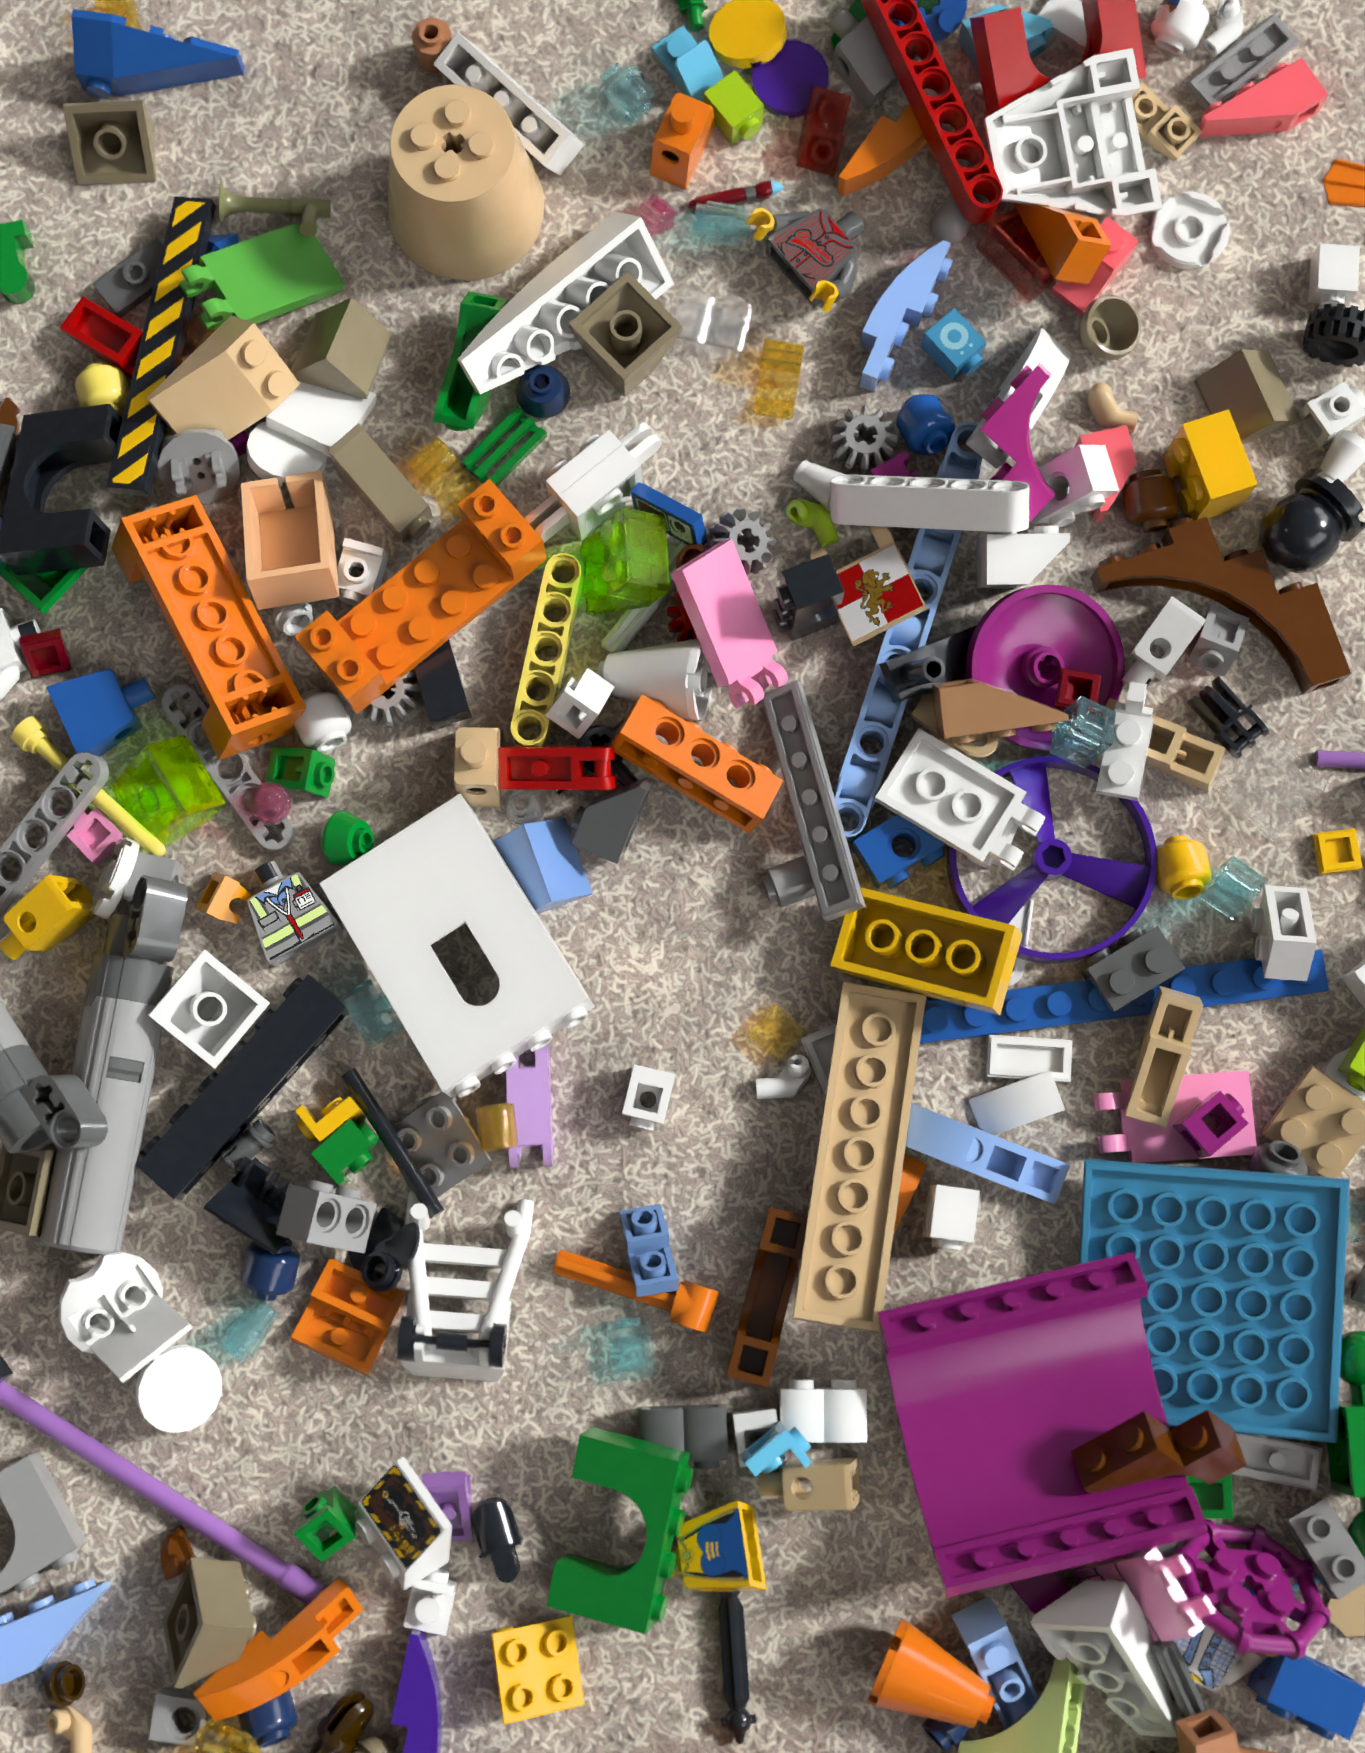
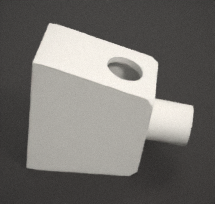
M1172 596L1127 657L1134 663L1122 681L1127 686H1130V682L1143 683L1148 686L1154 677L1161 681L1182 655L1206 619ZM1153 645H1158L1164 650V655L1161 659L1151 654L1150 649Z

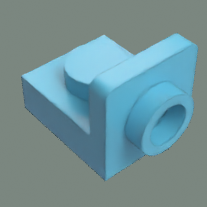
M781 1421L740 1454L744 1463L755 1477L762 1471L768 1474L781 1465L786 1458L783 1453L789 1448L805 1468L812 1463L805 1453L811 1448L810 1444L795 1426L788 1431Z

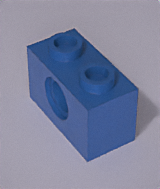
M895 815L854 840L851 849L876 889L884 884L889 889H892L910 877L907 871L920 862L926 868L943 858L945 853L942 849L947 844L901 816ZM898 838L906 839L912 845V855L908 857L897 856L891 848V842Z

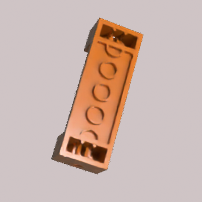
M490 478L457 504L462 518L459 523L347 614L336 621L326 610L294 636L304 653L356 714L360 713L547 560L543 539Z
M194 495L121 518L111 549L128 583L146 579L210 706L201 726L218 760L291 734L295 729V721L303 715L307 707L198 496Z

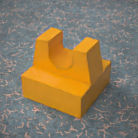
M213 872L195 909L216 919L237 924L240 916L231 912L229 904L234 898L247 901L252 894L232 878Z

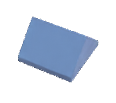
M566 818L526 823L493 842L537 914L593 895L576 846L572 845L573 838Z

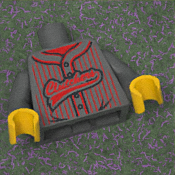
M757 208L752 212L745 224L747 226L754 225L758 228L753 234L754 239L761 241L765 235H770L767 238L766 254L814 308L823 301L825 304L822 311L828 313L833 303L838 302L851 293L858 272L856 262L858 247L853 239L865 230L862 220L855 212L850 211L837 222L823 208L813 212L800 211L784 214H771L763 208Z

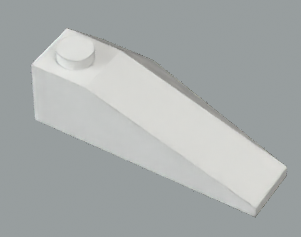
M1116 1580L1084 1581L1033 1616L1031 1625L1047 1650L1056 1659L1063 1660L1066 1657L1078 1668L1076 1677L1085 1685L1093 1683L1096 1687L1100 1688L1108 1696L1106 1705L1139 1735L1177 1738L1175 1721L1178 1720L1164 1675L1152 1651L1153 1641L1143 1611L1125 1582Z

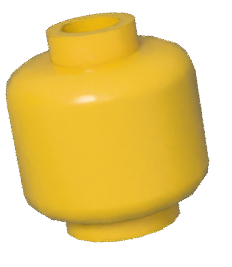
M1184 835L1172 836L1166 839L1163 843L1164 845L1157 849L1156 877L1160 890L1178 900L1199 896L1204 892V887L1212 879L1205 846L1197 840L1188 839Z

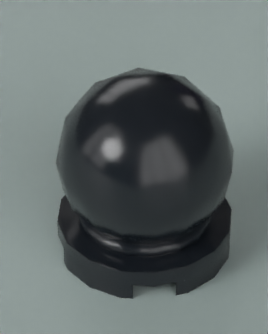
M1316 468L1307 471L1295 483V493H1287L1274 501L1260 521L1259 544L1266 559L1281 570L1294 573L1312 572L1330 560L1339 548L1340 541L1350 542L1365 528V522L1360 521L1358 518L1363 508L1355 495L1338 478L1333 483H1330L1320 477L1323 472L1322 469Z

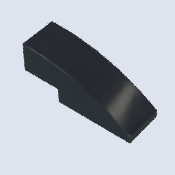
M449 639L414 668L428 718L433 729L472 718Z

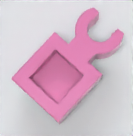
M89 806L71 827L72 830L66 835L97 867L113 853L112 850L121 838L127 837L101 810L95 807L90 812ZM58 809L54 811L59 816L64 815Z

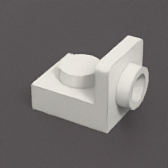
M437 1569L410 1586L411 1592L403 1627L446 1636L458 1581L448 1579V1571Z

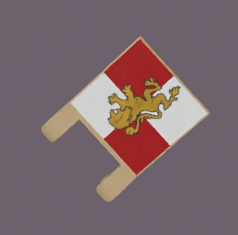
M869 526L879 549L836 571L844 589L842 603L836 605V608L853 647L927 610L888 527ZM824 547L813 551L810 557L813 560L826 555L827 552Z

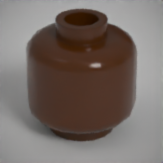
M1158 469L1145 470L1129 477L1130 482L1123 487L1121 493L1127 522L1132 526L1143 527V532L1145 533L1166 529L1168 527L1167 521L1173 519L1179 512L1175 485L1172 478L1162 475L1161 470Z

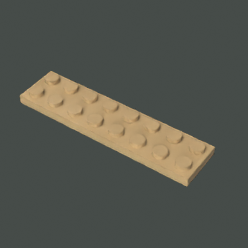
M847 982L842 984L792 1317L794 1320L877 1334L880 1332L878 1312L883 1311L926 995Z

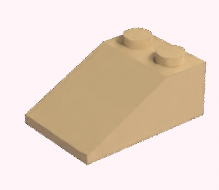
M230 316L146 400L174 434L187 429L215 428L223 432L226 439L229 440L273 412L300 383L255 323Z

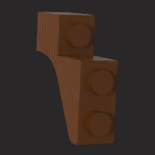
M1208 1409L1172 1429H1169L1150 1414L1143 1411L1071 1451L1082 1487L1089 1493L1104 1492L1177 1475L1199 1478L1211 1485L1247 1466L1233 1428Z

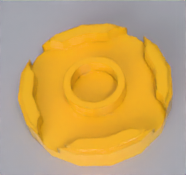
M732 0L726 3L715 13L709 26V39L717 58L728 66L742 69L751 68V63L761 61L764 64L772 60L782 50L787 39L786 19L780 6L772 0Z

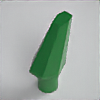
M676 0L682 15L687 14L689 30L692 32L702 30L704 28L702 12L708 9V5L703 0Z

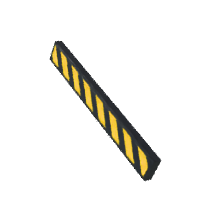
M174 197L107 482V488L111 493L150 496L166 423L146 398L181 363L196 296L187 297L179 283L186 280L182 270L192 265L199 266L200 256L206 254L216 205L210 198Z

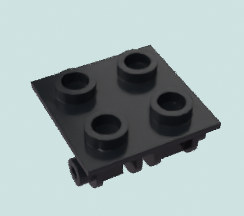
M244 1157L236 1169L239 1173L203 1209L254 1241L256 1245L276 1255L291 1239L276 1235L286 1197L285 1192L291 1180L286 1178L276 1188L275 1185L280 1177L279 1172L275 1171L269 1180L266 1181L272 1169L260 1162L256 1157L252 1160Z

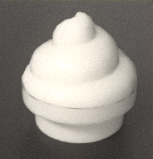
M309 602L274 607L272 621L279 631L289 636H296L313 622L312 607Z

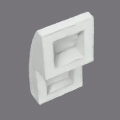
M1051 1070L968 1099L978 1129L992 1135L1065 1110Z

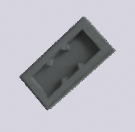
M158 238L93 284L119 318L152 295L163 248Z

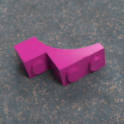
M1040 363L1033 370L1027 365L1010 383L1015 389L1005 402L997 397L981 415L986 420V423L980 429L1016 462L1013 466L1005 462L990 480L1021 481L1029 484V523L1055 494V491L1047 484L1036 466L1029 438L1030 418L1034 402L1041 388L1052 375Z

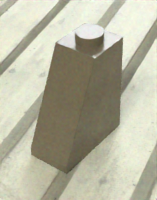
M359 423L328 449L338 475L402 543L406 542L410 537L415 540L428 530L431 525L429 520L433 518L429 505Z

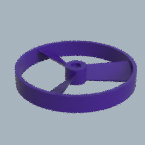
M1039 756L1016 761L994 772L1002 778L1011 775L1014 784L1026 791L1022 804L1046 817L1036 834L1039 846L1031 856V865L973 906L969 903L959 879L956 849L949 845L947 846L946 857L947 874L953 897L962 913L1006 924L1012 921L1044 880H1054L1060 876L1069 878L1135 908L1126 923L1113 936L1090 948L1067 953H1047L1019 946L1017 958L1036 963L1059 964L1078 961L1098 953L1112 945L1136 923L1143 913L1154 888L1157 874V848L1150 822L1139 802L1118 798L1127 808L1139 830L1145 853V866L1071 853L1070 848L1065 842L1055 839L1046 768L1073 771L1087 776L1098 782L1100 768L1082 760L1069 757Z

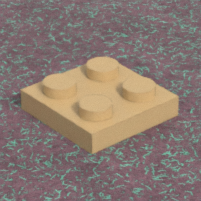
M1311 1064L1270 1119L1262 1133L1271 1141L1281 1140L1297 1147L1302 1153L1306 1164L1324 1177L1338 1178L1365 1143V1100Z

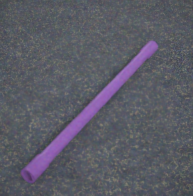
M3 1381L0 1383V1405L272 1579L284 1591L306 1605H309L323 1591L326 1584L298 1566L289 1564L7 1382Z

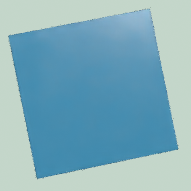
M1084 1159L1079 1264L1134 1252L1148 1285V1297L1140 1298V1307L1152 1368L1169 1427H1176L1208 1409L1230 1425L1235 1433L1337 1443L1349 1178Z

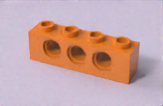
M641 695L630 709L610 745L614 746L616 754L747 833H750L764 819L783 782L765 765L752 762L739 754L732 745L726 742H719L703 732L702 728L696 723L683 720L670 712L660 701L649 699L644 695ZM656 735L664 737L669 745L661 743ZM691 756L700 759L704 767L697 765ZM727 777L733 779L739 788L732 786L728 782Z

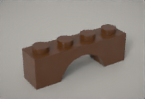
M768 1207L725 1373L727 1377L769 1388L791 1290L801 1261L807 1216Z

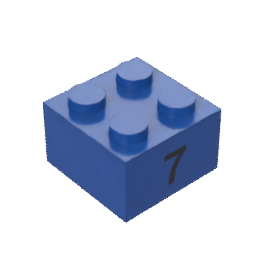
M1285 1655L1268 1656L1252 1670L1247 1682V1686L1257 1693L1255 1701L1266 1706L1268 1711L1288 1721H1292L1295 1714L1297 1715L1295 1720L1306 1725L1307 1729L1330 1741H1333L1335 1734L1350 1741L1365 1705L1364 1685L1347 1674L1307 1655L1297 1660H1290Z

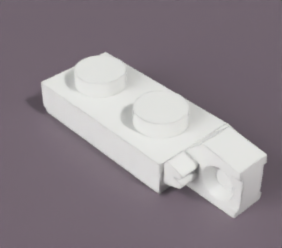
M1130 682L1126 704L1116 702L1115 709L1111 714L1096 794L1138 801L1154 718H1152L1153 708L1144 707L1147 684Z

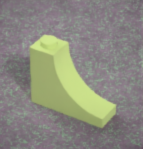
M1054 1659L1052 1672L1044 1692L1033 1708L1021 1720L994 1736L974 1741H960L958 1753H1076L1085 1684L1076 1677L1077 1667L1069 1660Z

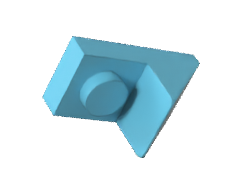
M681 26L651 46L652 54L684 95L703 102L704 92L724 78L708 42L704 40L697 44L684 26Z

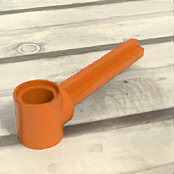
M566 1250L558 1252L553 1265V1272L556 1275L669 1311V1318L672 1322L705 1333L708 1332L720 1291L683 1280L679 1284V1290L636 1297L630 1271Z

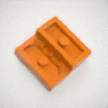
M329 1258L310 1295L311 1300L291 1336V1341L368 1377L403 1304L406 1293L396 1288L385 1293L376 1292L370 1289L364 1282L360 1271L333 1258Z

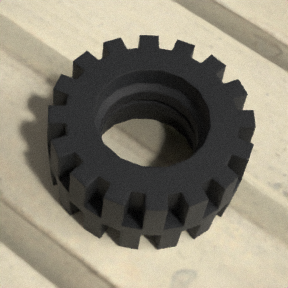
M1337 303V306L1325 304L1324 308L1320 306L1314 308V311H1311L1305 328L1302 343L1304 352L1309 353V357L1312 359L1319 358L1321 362H1330L1337 366L1339 364H1343L1345 367H1352L1353 364L1357 366L1364 365L1365 309L1360 311L1358 306L1351 305V307H1345V304Z

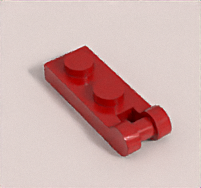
M503 746L498 748L500 789H615V775H611V760L615 759L614 746ZM583 761H594V775H584Z

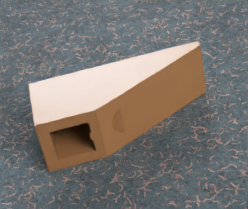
M973 678L932 684L937 733L943 738H950V743L953 744L974 741V734L991 732V737L993 738L1016 735V728L1032 726L1033 732L1050 731L1057 729V722L1069 721L1068 714L1056 708Z

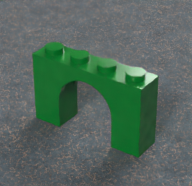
M591 1427L580 1434L571 1478L611 1488L628 1496L637 1505L644 1518L646 1544L638 1561L621 1566L610 1565L567 1553L554 1564L547 1607L645 1635L657 1622L661 1623L663 1621L668 1605V1596L663 1595L665 1580H670L676 1564V1553L671 1552L674 1536H679L685 1517V1511L679 1509L682 1493L686 1494L688 1492L693 1477V1468L688 1466L690 1452L596 1427Z

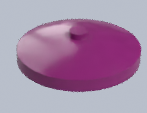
M1062 585L1029 586L1007 594L991 606L983 615L969 643L966 657V679L973 678L1055 708L1061 667L1102 675L1097 711L1091 723L1068 714L1069 721L1057 722V729L1033 732L1032 726L1016 728V735L1001 737L1010 743L1025 748L1041 750L1061 749L1075 745L1091 736L1097 727L1109 698L1116 701L1119 700L1124 683L1122 679L1125 676L1124 649L1114 622L1108 613L1088 595Z

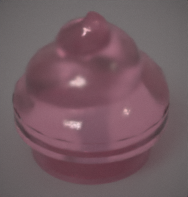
M652 194L648 201L643 200L640 204L638 211L650 236L663 234L675 226L674 218L677 216L678 211L657 195Z
M266 782L253 790L250 795L249 806L252 814L259 821L266 824H275L288 816L292 800L289 792L282 785Z

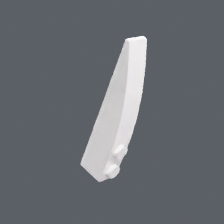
M616 211L551 262L496 314L457 359L476 393L482 394L523 375L525 370L538 364L543 366L556 360L555 356L570 349L577 350L582 348L569 328V323L627 271L655 299L674 285L641 217Z

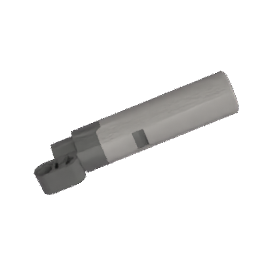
M146 875L141 876L134 890L130 915L111 914L103 954L93 955L71 1074L81 1079L103 1112L108 1123V1132L104 1141L96 1147L64 1150L56 1147V1155L39 1236L40 1242L45 1246L98 1255L121 1252L163 1029L148 1014L169 991L174 968L166 965V962L173 960L179 945L188 895L185 884Z
M0 1000V1139L9 1154L39 1151L52 1142L56 1147L63 1150L100 1145L106 1138L108 1123L84 1083L78 1076L72 1074L48 1075Z

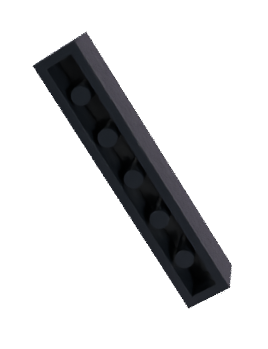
M309 974L304 980L298 977L288 986L283 993L286 1000L276 1011L269 1009L260 1017L255 1024V1028L258 1031L247 1043L242 1040L233 1047L226 1057L229 1063L219 1074L216 1072L211 1073L198 1087V1091L201 1094L190 1106L187 1103L182 1105L169 1120V1123L172 1125L161 1138L158 1135L153 1137L141 1150L140 1155L143 1156V1159L136 1166L173 1200H182L221 1157L220 1152L230 1146L247 1128V1124L259 1115L351 1012L350 1009Z

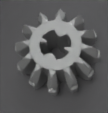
M866 405L861 407L859 416L848 409L844 415L845 421H835L833 430L836 434L830 437V446L837 448L833 455L835 462L847 459L845 464V471L847 473L852 471L856 464L860 465V474L867 475L870 464L874 469L883 464V461L894 458L895 452L892 448L898 445L899 437L891 433L895 427L893 420L881 422L884 414L882 409L877 410L874 416L868 415L869 410ZM861 435L864 440L871 438V444L867 445L865 441L857 442L858 436Z
M738 508L734 510L733 515L729 512L721 514L719 516L720 524L715 523L710 526L709 531L716 539L708 541L706 547L710 549L719 542L732 539L748 577L750 572L758 574L763 571L762 562L767 563L772 560L774 556L766 547L775 545L777 540L767 537L765 533L770 530L772 524L767 522L759 525L760 512L754 511L747 515L745 508ZM737 538L738 541L745 542V548L743 545L737 544Z
M411 670L389 688L393 693L390 699L387 700L383 695H380L358 713L359 716L362 717L370 714L369 723L372 726L379 724L382 716H384L387 728L394 727L393 716L396 715L399 716L402 722H408L409 717L404 709L406 707L410 710H418V702L411 697L421 694L419 685L412 684L416 679L415 672Z

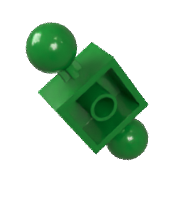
M1351 1331L1342 1335L1340 1378L1349 1384L1350 1400L1339 1401L1337 1443L1327 1442L1331 1489L1354 1498L1359 1497L1361 1511L1352 1518L1348 1527V1534L1365 1559V1331Z

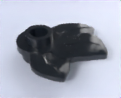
M381 1208L369 1233L365 1253L349 1251L352 1266L361 1271L362 1278L370 1289L385 1293L396 1287L402 1276V1268L414 1259L418 1251L420 1242L419 1226L416 1223H409L403 1226L395 1213L387 1208Z

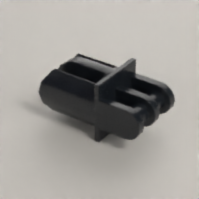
M1217 676L1212 680V687L1205 686L1199 691L1200 698L1193 696L1187 703L1215 733V741L1218 740L1235 759H1239L1242 756L1241 751L1247 746L1250 748L1255 746V739L1260 735L1267 736L1269 729L1251 709L1253 706L1250 704L1246 707L1226 683ZM1243 717L1252 725L1248 730L1239 722ZM1230 728L1238 736L1234 742L1225 733Z
M499 1497L488 1498L480 1503L473 1512L472 1517L474 1533L481 1552L479 1558L490 1555L498 1579L501 1582L510 1583L514 1581L520 1571V1561L515 1546L521 1545L524 1538L523 1536L521 1537L511 1506L507 1504V1501Z

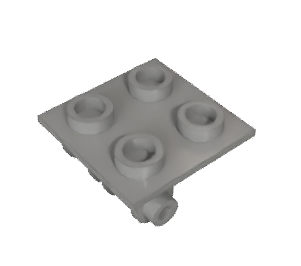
M444 1092L439 1093L393 1126L437 1198L475 1171L478 1172L491 1163L489 1150H485L476 1136V1129L471 1128L469 1118H465L456 1104V1097L451 1098Z

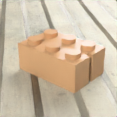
M322 470L285 476L286 485L294 508L291 509L287 507L277 477L241 483L246 581L258 610L339 597L332 501Z

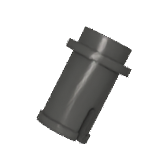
M258 1119L255 1123L250 1121L247 1124L248 1129L230 1146L220 1152L226 1163L235 1171L244 1157L252 1159L262 1149H270L273 1146L271 1141L276 1138V1135L263 1120Z

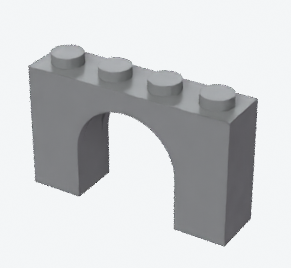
M39 1452L27 1455L0 1472V1499L13 1522L15 1545L9 1562L0 1572V1595L12 1587L19 1594L41 1581L42 1579L38 1572L52 1564L57 1571L78 1559L80 1556L76 1549L86 1544L87 1541Z

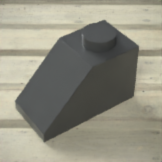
M645 777L596 796L586 808L580 806L571 824V829L576 831L572 845L617 864L626 853L655 780Z

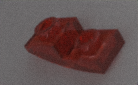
M818 86L811 87L800 135L796 166L835 176L845 139L842 136L852 96Z

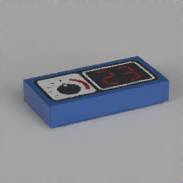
M637 483L630 491L637 518L686 545H705L707 543L702 514L644 483Z

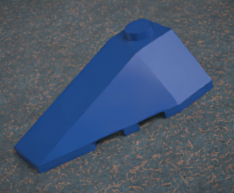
M76 9L72 11L75 75L83 90L93 97L106 99L110 95L125 96L244 75L245 66L238 49L195 37H187L184 39V42L178 41L163 33V28L150 25L149 32L125 26L126 18L113 14Z

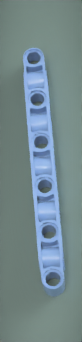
M967 422L955 428L936 478H979L983 458L976 452H964L958 446L960 441H967L978 424ZM919 528L907 568L916 586L925 589L930 599L924 601L927 610L886 630L834 791L839 814H850L857 822V828L853 831H844L847 843L859 838L866 824L870 809L873 808L875 796L878 793L908 700L905 699L893 703L879 664L925 646L962 530ZM867 737L875 738L881 744L882 750L876 754H868L861 748L860 741Z

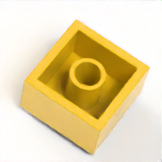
M1229 409L1182 424L1166 450L1167 454L1164 456L1167 472L1171 477L1176 476L1181 488L1178 492L1181 509L1185 514L1190 513L1193 520L1204 517L1210 519L1238 510L1258 485Z

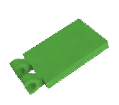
M300 221L200 256L199 266L192 265L182 270L186 280L181 281L179 285L187 297H194L211 288L214 290L218 298H212L203 302L202 307L205 313L199 315L205 328L213 330L230 316H235L255 324L331 297L341 292L345 283L315 235L305 237L300 233Z

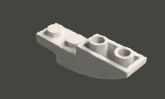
M1043 328L1037 331L999 387L1001 391L997 396L1005 402L1015 390L1010 383L1026 365L1033 370L1040 363L1052 374L1041 388L1034 402L1029 430L1032 429L1055 392L1072 354ZM982 418L965 444L997 469L1005 463L1009 455L980 430L986 423V420Z

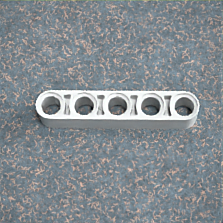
M840 475L830 479L831 521L841 525L1019 532L1029 528V484L1021 481Z

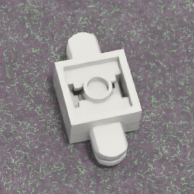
M645 422L640 423L620 440L610 430L601 436L598 434L593 435L583 443L577 456L569 462L563 460L551 469L548 474L549 478L546 480L549 498L524 518L543 539L544 543L566 525L582 540L632 500L630 491L637 483H642L641 464L655 454L662 445V441L656 434L650 436L652 429Z

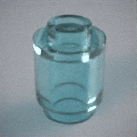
M707 201V204L697 203L692 235L702 237V241L739 247L741 239L748 240L751 225L747 226L745 222L750 215H745V206Z

